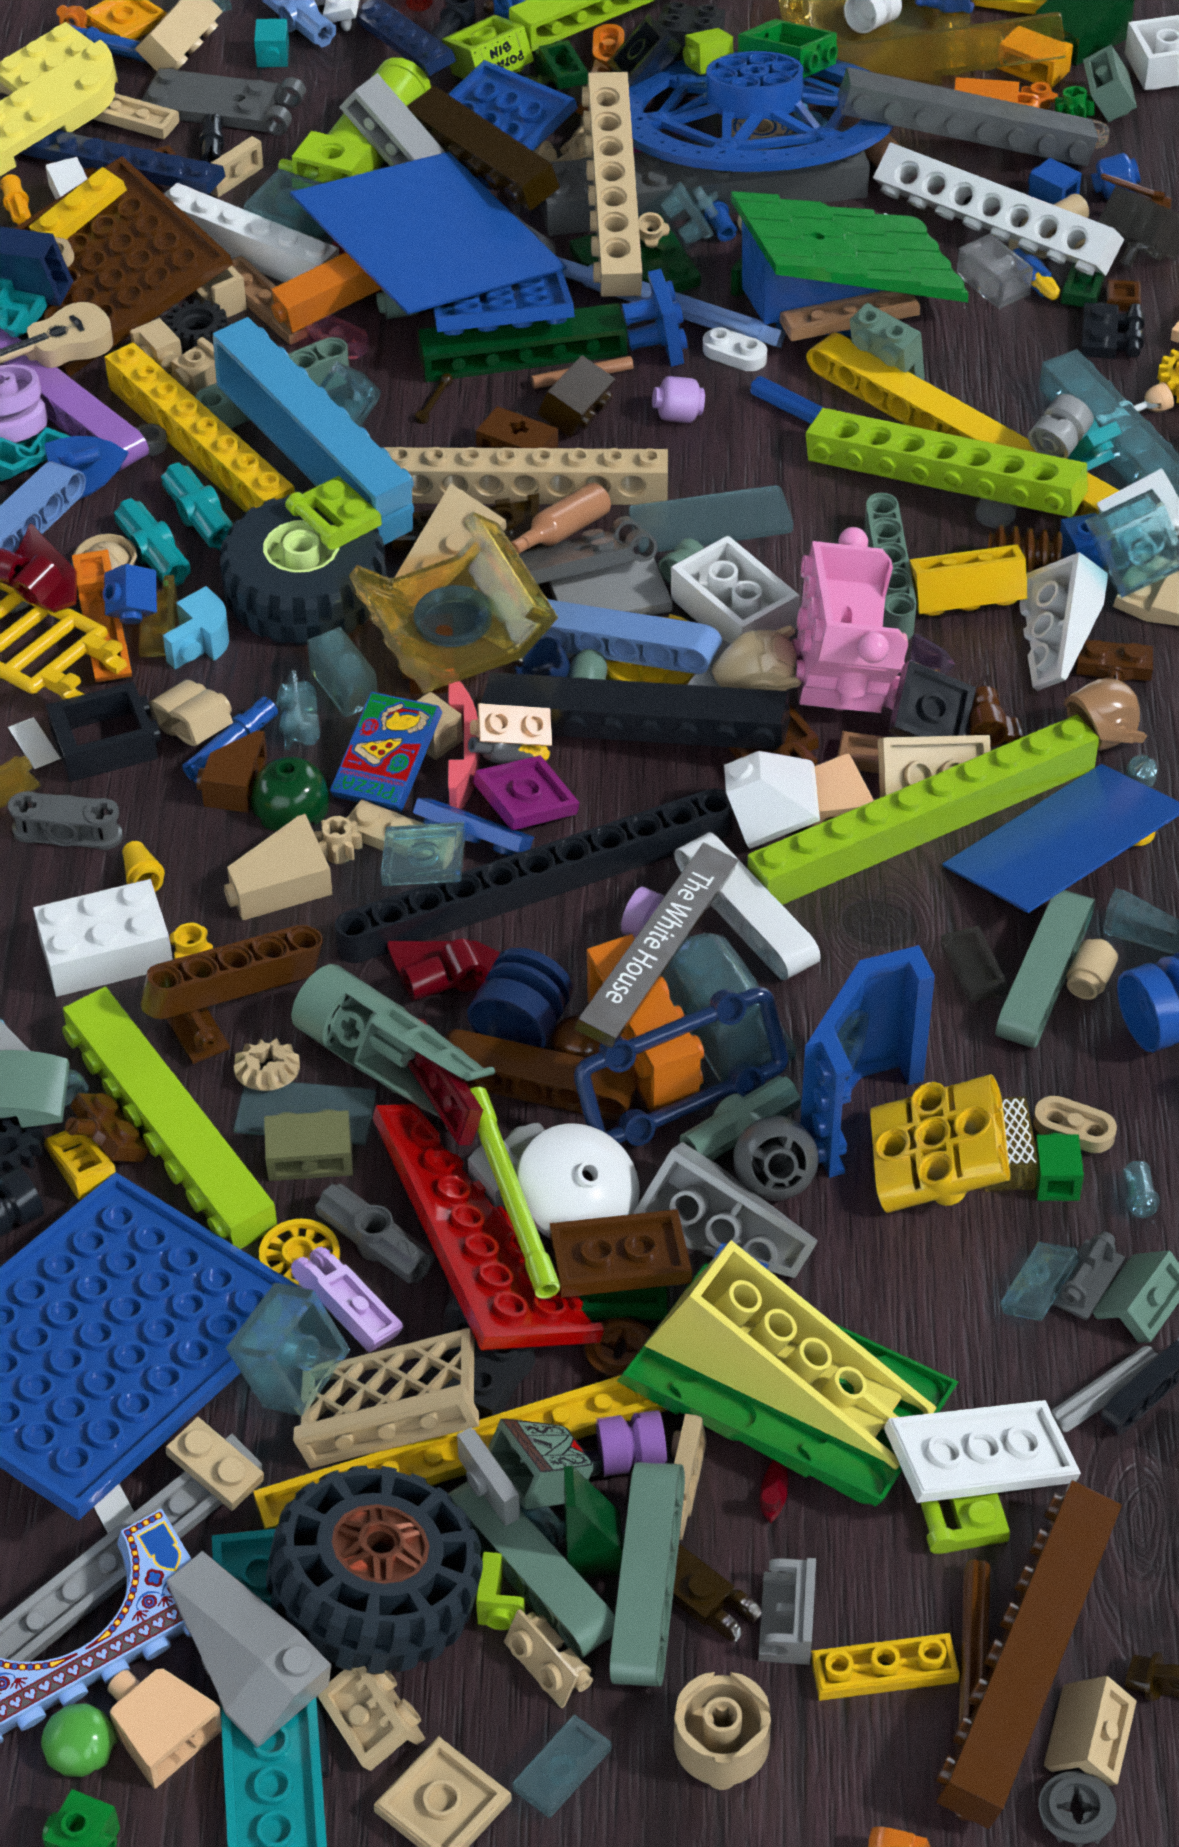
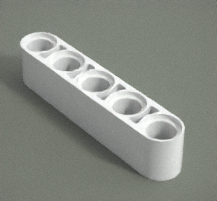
M711 832L687 843L674 852L675 861L681 873L703 842L738 859ZM738 859L735 870L711 903V906L781 980L785 981L820 962V951L812 936Z

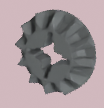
M1069 1771L1054 1776L1044 1785L1039 1796L1037 1811L1040 1813L1043 1829H1048L1053 1833L1058 1843L1067 1841L1074 1843L1077 1847H1081L1092 1842L1099 1844L1101 1839L1109 1831H1112L1117 1807L1111 1790L1104 1782L1085 1772ZM1074 1795H1077V1801L1080 1802L1081 1809L1089 1811L1084 1813L1080 1824H1076V1820H1073L1072 1812L1064 1811L1070 1809Z

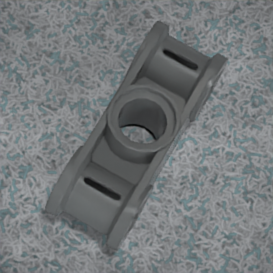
M23 791L15 794L8 801V812L14 818V823L12 824L13 835L17 840L24 843L35 842L55 844L63 847L79 846L109 850L119 845L123 839L122 828L117 824L119 807L111 799ZM28 802L31 803L32 808H29ZM104 809L107 810L108 815L104 814ZM99 833L103 834V839L100 838Z

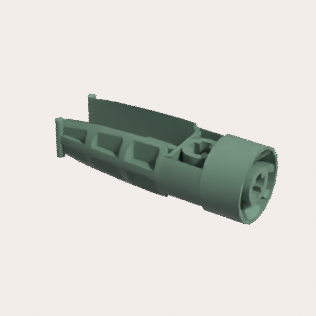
M328 964L319 968L307 979L294 1001L291 1013L292 1023L298 1030L357 1068L363 1074H367L379 1081L388 1090L400 1094L415 1103L419 1108L429 1111L440 1117L407 1066L409 1060L414 1059L416 1052L466 1081L495 1073L493 1067H481L465 1054L463 1050L438 1034L434 1028L424 1024L409 1014L404 1007L387 998L339 965Z

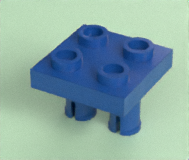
M661 269L649 271L651 297L621 304L627 326L632 323L656 318L655 323L627 329L630 350L635 351V349L661 344V346L665 347L671 367L684 364L682 349L688 348L684 329H679L680 323H683L684 319L680 303H673V301H676L672 281H665Z

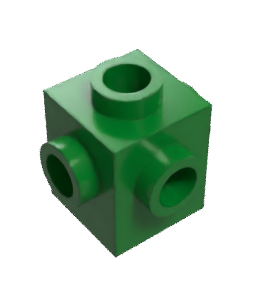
M71 1789L59 1812H53L45 1823L42 1833L45 1847H116V1836L120 1830L115 1806Z

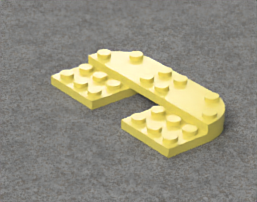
M64 22L0 61V82L13 92L0 101V176L16 167L15 155L57 129H61L63 132H73L94 119L110 105L115 96L114 87L115 83H118L112 54L102 40L93 43L67 22Z

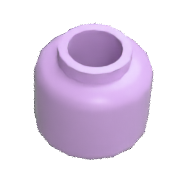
M667 376L661 382L660 387H655L653 390L652 407L658 408L659 416L664 421L691 423L697 415L701 416L703 413L705 391L704 388L699 387L698 382L693 378Z

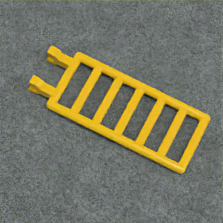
M0 582V589L9 593L0 601V619L22 602L34 606L33 609L0 634V653L49 614L60 620L6 664L0 661L1 679L30 694H35L45 687L57 693L65 700L84 695L75 688L81 683L80 677L72 673L67 675L62 673L83 655L88 654L100 660L107 669L115 674H118L127 666L126 660L117 655L123 650L122 643L113 639L109 641L104 640L108 635V630L105 626L70 608L54 613L23 599L13 587ZM74 628L87 633L32 678L20 672Z

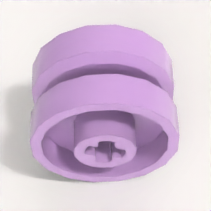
M15 364L0 365V437L14 443L38 434L46 427L48 421L45 404L40 397L42 390L38 374L28 366Z

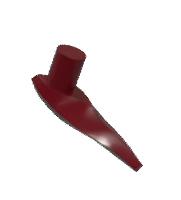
M772 1460L766 1471L760 1491L761 1511L770 1524L780 1514L787 1498L789 1486L787 1467L775 1460Z

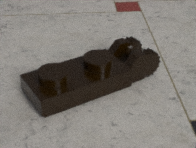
M679 1544L673 1602L703 1626L709 1625L729 1641L736 1642L743 1633L737 1621L722 1609L727 1605L747 1621L755 1622L761 1615L759 1605L742 1590L735 1589L732 1583Z

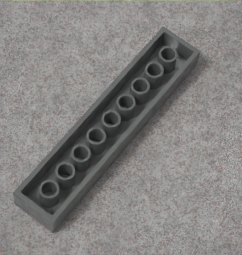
M841 126L838 127L837 130L840 132H845L851 127ZM794 133V134H785V135L776 134V135L769 136V137H760V138H752V139H751V138H748L747 140H756V139L773 138V137H781V136H790V135H798V134H797V133ZM807 144L784 146V147H775V148H767V149H758V150L784 149V148L797 147V146H802V145H807ZM864 150L825 164L764 172H732L694 168L664 161L644 152L634 153L638 219L647 212L661 213L666 222L704 217L705 206L713 200H720L726 203L729 208V214H735L738 212L731 202V191L779 194L780 199L818 201L822 203L868 197L870 165ZM584 157L578 160L550 162L552 163L560 188L539 204L548 236L590 231V211H595V206H589L588 185H593V181H587L586 163L587 160H592V158Z

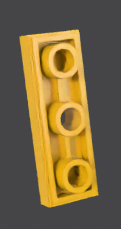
M950 1633L811 1651V1663L819 1701L959 1682L960 1674ZM881 1662H886V1663H889L890 1665H882V1664H880V1663H881Z

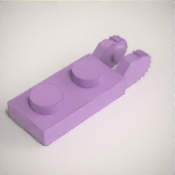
M321 1246L312 1250L309 1256L310 1261L308 1258L300 1257L291 1263V1272L295 1280L299 1282V1285L304 1290H311L315 1297L369 1353L399 1335L403 1328V1323L346 1264L343 1265L333 1254H330L326 1247L323 1248Z

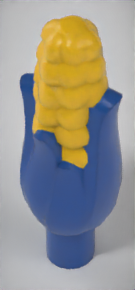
M1021 248L1014 249L1011 253V258L1016 262V270L1020 278L1036 290L1041 297H1046L1050 300L1059 298L1060 289L1043 261L1035 255L1026 254Z

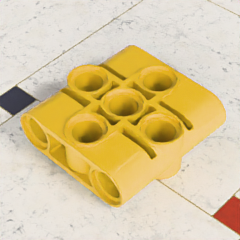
M992 1074L947 1087L937 1082H927L918 1087L911 1097L871 1107L870 1118L876 1189L881 1206L886 1213L934 1200L943 1206L954 1205L961 1201L968 1191L1010 1180L1002 1097L997 1081Z

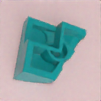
M0 278V328L10 336L17 338L26 333L27 328L31 324L38 321L48 304L45 296L15 290L12 280Z
M45 427L41 434H36L26 440L15 443L0 437V481L10 479L46 461L47 455L44 443L71 436Z

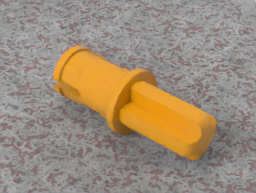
M10 174L4 176L0 181L2 184L0 187L4 194L3 205L9 211L12 222L20 225L31 217L28 208L29 197L23 191L19 177Z

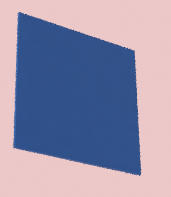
M450 152L290 192V196L407 315L566 270L567 268Z

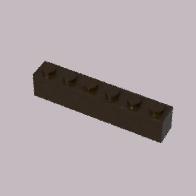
M435 85L407 106L445 152H450L462 165L467 167L474 177L480 176L487 181L492 189L505 193L514 204L519 203L531 211L560 188L552 163Z

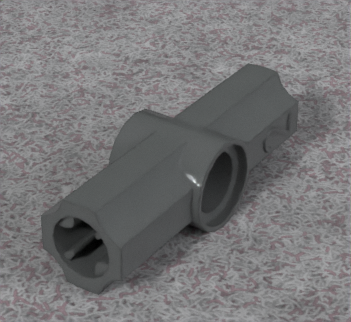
M332 1183L322 1192L320 1200L315 1205L316 1214L356 1243L358 1253L363 1258L369 1261L381 1262L409 1284L412 1282L418 1283L428 1274V1270L435 1260L434 1252L393 1222L392 1214L387 1208L380 1205H369L341 1183L338 1185Z

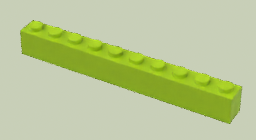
M1076 714L748 854L747 869L781 905L1086 774L1095 768L1099 737Z

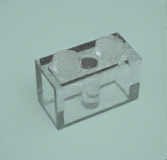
M988 234L959 248L957 275L998 309L1030 295L1033 267L992 234Z

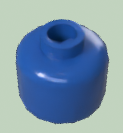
M1119 153L1098 160L1096 163V173L1091 174L1095 193L1102 192L1104 198L1109 201L1112 198H1122L1135 192L1102 180L1101 174L1105 173L1113 177L1115 176L1134 184L1141 183L1135 158L1129 159L1125 153Z

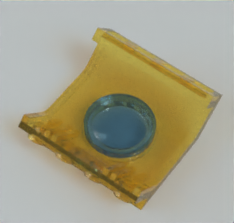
M472 512L464 521L473 537L458 554L449 559L396 578L385 577L359 565L349 574L352 583L357 589L355 591L356 596L366 604L371 613L369 615L371 621L380 628L385 637V645L395 653L399 660L398 667L405 675L416 681L423 694L524 658L558 619L557 614L500 525L475 512ZM440 625H447L452 628L453 633L450 636L436 634L435 630Z

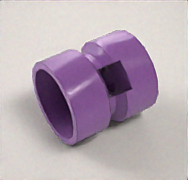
M659 1410L634 1413L631 1421H626L621 1415L596 1418L597 1445L602 1459L601 1470L604 1477L628 1474L636 1462L667 1463L665 1434Z

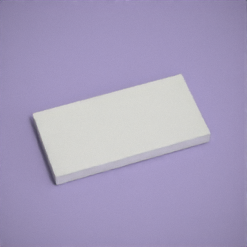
M1046 1400L889 1418L884 1426V1430L917 1503L1069 1484L1071 1480L1076 1482L1081 1474Z

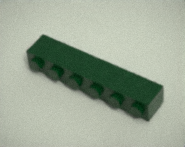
M615 303L574 309L575 317L567 318L566 322L560 324H548L546 320L534 321L533 325L524 328H515L512 324L498 325L499 328L497 330L488 332L479 331L478 328L464 329V333L459 335H445L444 332H437L436 327L418 330L419 358L425 382L440 381V377L444 373H449L453 379L575 363L581 355L588 360L626 356L627 327L620 305Z

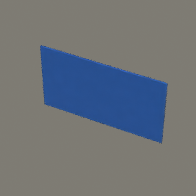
M1100 764L943 863V867L1029 913L1178 817L1179 801Z

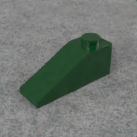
M563 1466L567 1562L582 1578L620 1576L625 1529H621L620 1511L574 1466Z

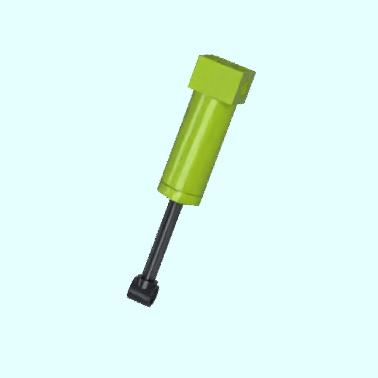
M444 0V8L440 12V21L430 34L443 43V38L475 24V0ZM392 57L383 61L372 75L373 77L378 73L406 107L431 88L430 81L424 71L414 62L404 58ZM343 113L328 134L311 130L292 155V160L282 158L279 161L278 169L281 172L293 174L294 190L296 191L378 170L385 160ZM296 202V210L302 211V212H306V211Z

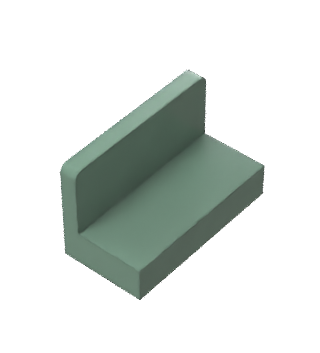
M1170 1250L1132 1255L1092 1312L1096 1319L1120 1318L1138 1343L1151 1342L1179 1303V1262Z

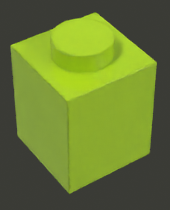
M720 28L685 35L684 61L687 67L700 75L706 74L707 66L712 61L734 53L733 36Z

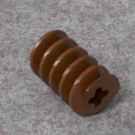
M999 524L994 534H991L990 531L987 549L1018 544L1026 558L1029 573L1036 570L1039 565L1044 567L1060 560L1063 537L1062 533L1057 531L1053 540L1049 541L1047 530L1043 529L1038 539H1035L1032 528H1028L1024 537H1020L1018 526H1014L1009 536H1007L1003 524Z

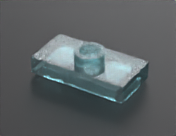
M1038 1242L1000 1302L1003 1313L1042 1321L1059 1294L1063 1283L1067 1281L1080 1259L1076 1248Z
M574 1714L514 1780L513 1791L548 1818H551L611 1751V1741Z

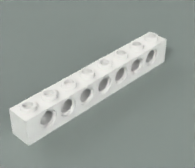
M891 142L873 176V179L882 186L880 191L891 198L898 199L899 195L908 198V203L919 209L925 210L926 206L936 209L935 213L947 220L952 221L954 217L963 220L962 223L975 231L985 228L991 231L990 235L1003 242H1008L1009 238L1018 241V246L1031 253H1036L1037 250L1044 251L1049 259L1064 265L1066 261L1076 263L1075 268L1091 276H1093L1094 272L1107 275L1124 241L1121 235L1112 227ZM917 174L916 179L908 184L910 178ZM945 185L942 192L935 195L936 190L940 186ZM972 196L971 201L968 204L963 205L964 200L967 197ZM1000 206L999 212L994 216H990L992 210ZM1029 217L1024 226L1018 227L1019 222L1023 218ZM1057 228L1056 233L1052 237L1046 238L1047 233L1051 229ZM1086 239L1081 248L1074 250L1078 241Z

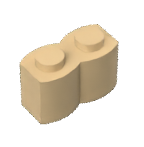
M191 680L182 681L148 702L158 727L168 735H177L182 741L191 746L198 745L233 723L230 715L232 708L228 699L222 693L206 689L202 684H197Z

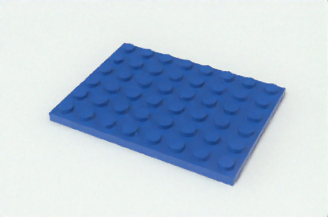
M115 1172L0 1267V1468L79 1521L313 1307L314 1295Z

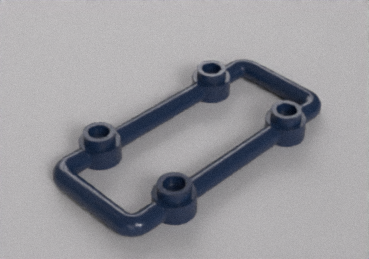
M759 986L739 994L731 989H722L712 995L710 1006L629 1040L620 1036L613 1048H609L601 1043L599 1052L580 1061L574 1072V1082L586 1125L605 1132L619 1144L628 1141L634 1146H642L653 1138L656 1128L723 1100L732 1094L739 1093L744 1097L763 1086L765 1081L781 1074L788 1063V1051L775 998L767 988ZM759 1003L772 1056L771 1061L758 1067L747 1062L736 1064L730 1069L727 1080L648 1114L639 1109L626 1111L621 1115L618 1127L605 1132L591 1080L592 1073L606 1067L614 1072H624L633 1065L637 1054L715 1021H720L725 1025H735L744 1018L748 1007Z

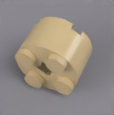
M715 1672L705 1673L694 1678L683 1688L678 1696L674 1715V1749L680 1764L690 1775L710 1784L715 1789L726 1790L734 1784L749 1779L758 1772L767 1758L770 1744L771 1714L768 1698L764 1691L750 1678L730 1672V1676H715Z

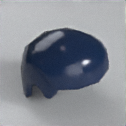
M552 637L536 639L526 645L521 650L523 660L521 667H514L515 674L567 677L570 671L567 653L560 641Z

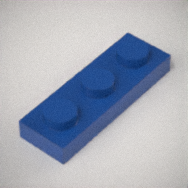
M417 798L413 810L414 814L425 817L423 823L427 826L439 830H445L446 826L459 830L458 837L473 843H480L481 839L494 843L492 849L507 856L529 850L534 839L531 835L517 830L511 831L507 826L432 798Z

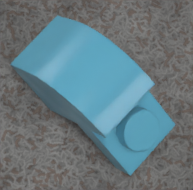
M205 586L176 602L179 626L163 635L166 662L174 669L189 661H193L204 653L212 660H216L228 647L229 631L225 605L214 592Z

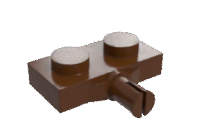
M1086 640L1077 657V675L1096 676L1102 679L1112 678L1120 681L1131 679L1151 681L1153 646Z
M77 1093L70 1107L79 1118L71 1117L67 1120L65 1125L66 1132H69L68 1134L72 1136L82 1135L92 1138L101 1146L110 1160L142 1162L150 1149L139 1136L138 1129L129 1123L118 1109V1103L104 1093Z

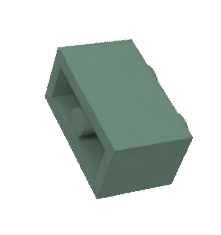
M1112 45L1083 59L1091 96L1108 122L1118 117H1123L1131 110L1137 108L1129 71Z

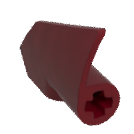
M33 524L28 525L23 540L15 553L0 548L1 583L13 587L26 601L54 613L76 604L77 571Z
M456 939L454 941H388L387 948L396 971L412 1001L455 987L462 992L479 989L483 982H485V977L500 954L499 951L478 941H469L468 939Z

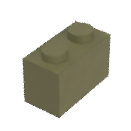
M325 1109L315 1113L295 1114L283 1112L277 1115L264 1116L265 1159L269 1181L353 1175L349 1110Z

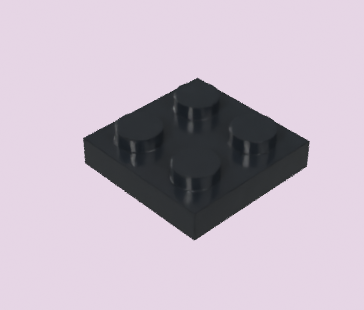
M909 660L902 667L888 732L901 737L966 736L976 687Z

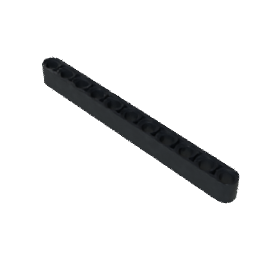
M718 788L707 789L348 910L340 914L335 921L338 956L348 963L364 962L389 953L387 948L388 941H425L674 856L676 849L709 832L721 840L732 832L733 809L726 791Z

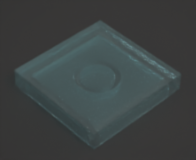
M464 822L386 827L381 866L382 886L460 882L462 879L465 844Z

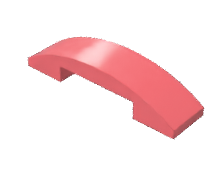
M449 677V705L462 714V730H464V759L448 760L449 805L462 809L475 788L473 783L475 771L480 769V753H473L468 749L470 738L477 737L470 733V723L472 720H477L478 717L474 703L464 685L456 677Z

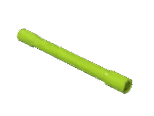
M483 1087L471 1088V1092L483 1109L477 1132L523 1253L525 1268L535 1295L541 1299L553 1297L560 1291L561 1286L551 1259L544 1250L497 1125V1117L489 1095Z

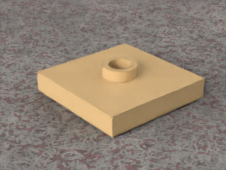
M438 1736L374 1803V1812L417 1847H469L511 1802V1793Z

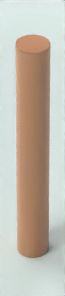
M631 356L594 363L608 374L631 370L634 367ZM569 368L532 375L531 382L533 388L553 386Z

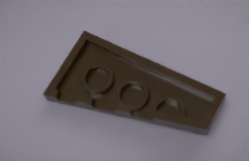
M539 493L527 495L526 501L511 503L510 498L495 500V505L487 506V508L506 520V529L483 552H509L508 544L530 530L533 518L539 513ZM435 509L414 512L412 514L413 530L392 541L393 551H411ZM537 544L529 549L537 548Z

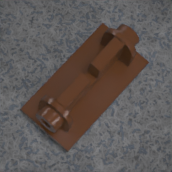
M207 1007L166 1018L192 1064L230 1049V1045Z

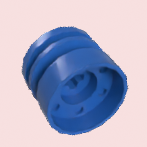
M1179 952L1173 956L1162 957L1156 965L1146 963L1123 971L1118 977L1117 983L1118 1003L1125 1024L1137 1044L1146 1052L1152 1053L1178 1044Z

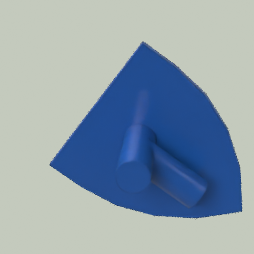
M72 436L44 443L48 462L53 461L84 473L86 485L79 500L103 487L119 471L129 454L128 451L115 443L93 436Z

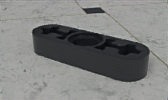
M1179 1338L1118 1391L1104 1407L1100 1420L1118 1435L1125 1433L1179 1384Z

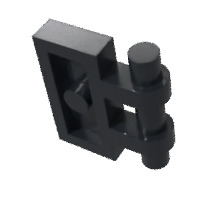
M1084 302L1081 357L1115 359L1116 350L1127 351V355L1132 358L1138 357L1144 346V334L1141 330L1145 325V315L1142 312V307L1136 303L1131 304L1126 314H1118V305ZM1117 331H1127L1125 334L1117 333Z

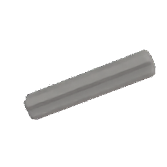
M1150 1346L1142 1347L1052 1410V1416L1060 1431H1070L1106 1406L1118 1391L1159 1356L1158 1353Z

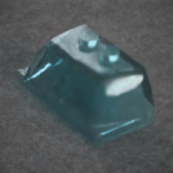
M714 933L689 936L662 975L669 989L670 1000L674 1006L679 1005L682 1008L685 1016L710 1006V999L717 991L731 989L739 994L759 986L752 973L724 935ZM759 1003L748 1007L744 1018L735 1025H725L720 1021H715L690 1032L691 1036L697 1035L704 1050V1057L720 1082L727 1080L730 1070L739 1063L747 1062L758 1067L772 1060ZM781 1023L789 1061L796 1058L797 1048Z

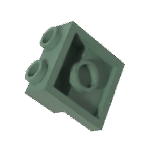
M866 303L850 319L852 343L859 350L867 351L880 358L886 365L894 366L905 373L908 371L924 380L921 332Z

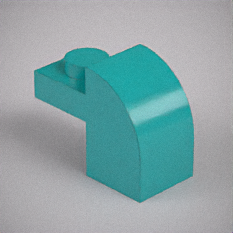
M1094 419L1092 426L1083 438L1078 441V444L1067 459L1087 463V471L1114 459L1115 456L1111 451L1114 448L1112 442L1122 434L1117 422L1114 421L1099 428Z

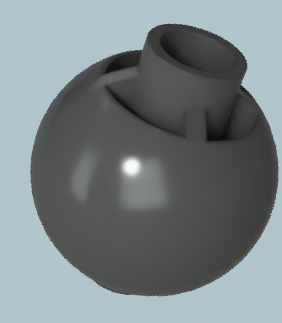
M768 1116L751 1123L739 1136L733 1153L734 1169L739 1181L762 1199L769 1201L787 1200L803 1192L812 1182L818 1167V1150L812 1135L803 1125L788 1117Z

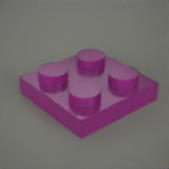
M541 755L475 771L474 785L511 831L577 815L580 802Z

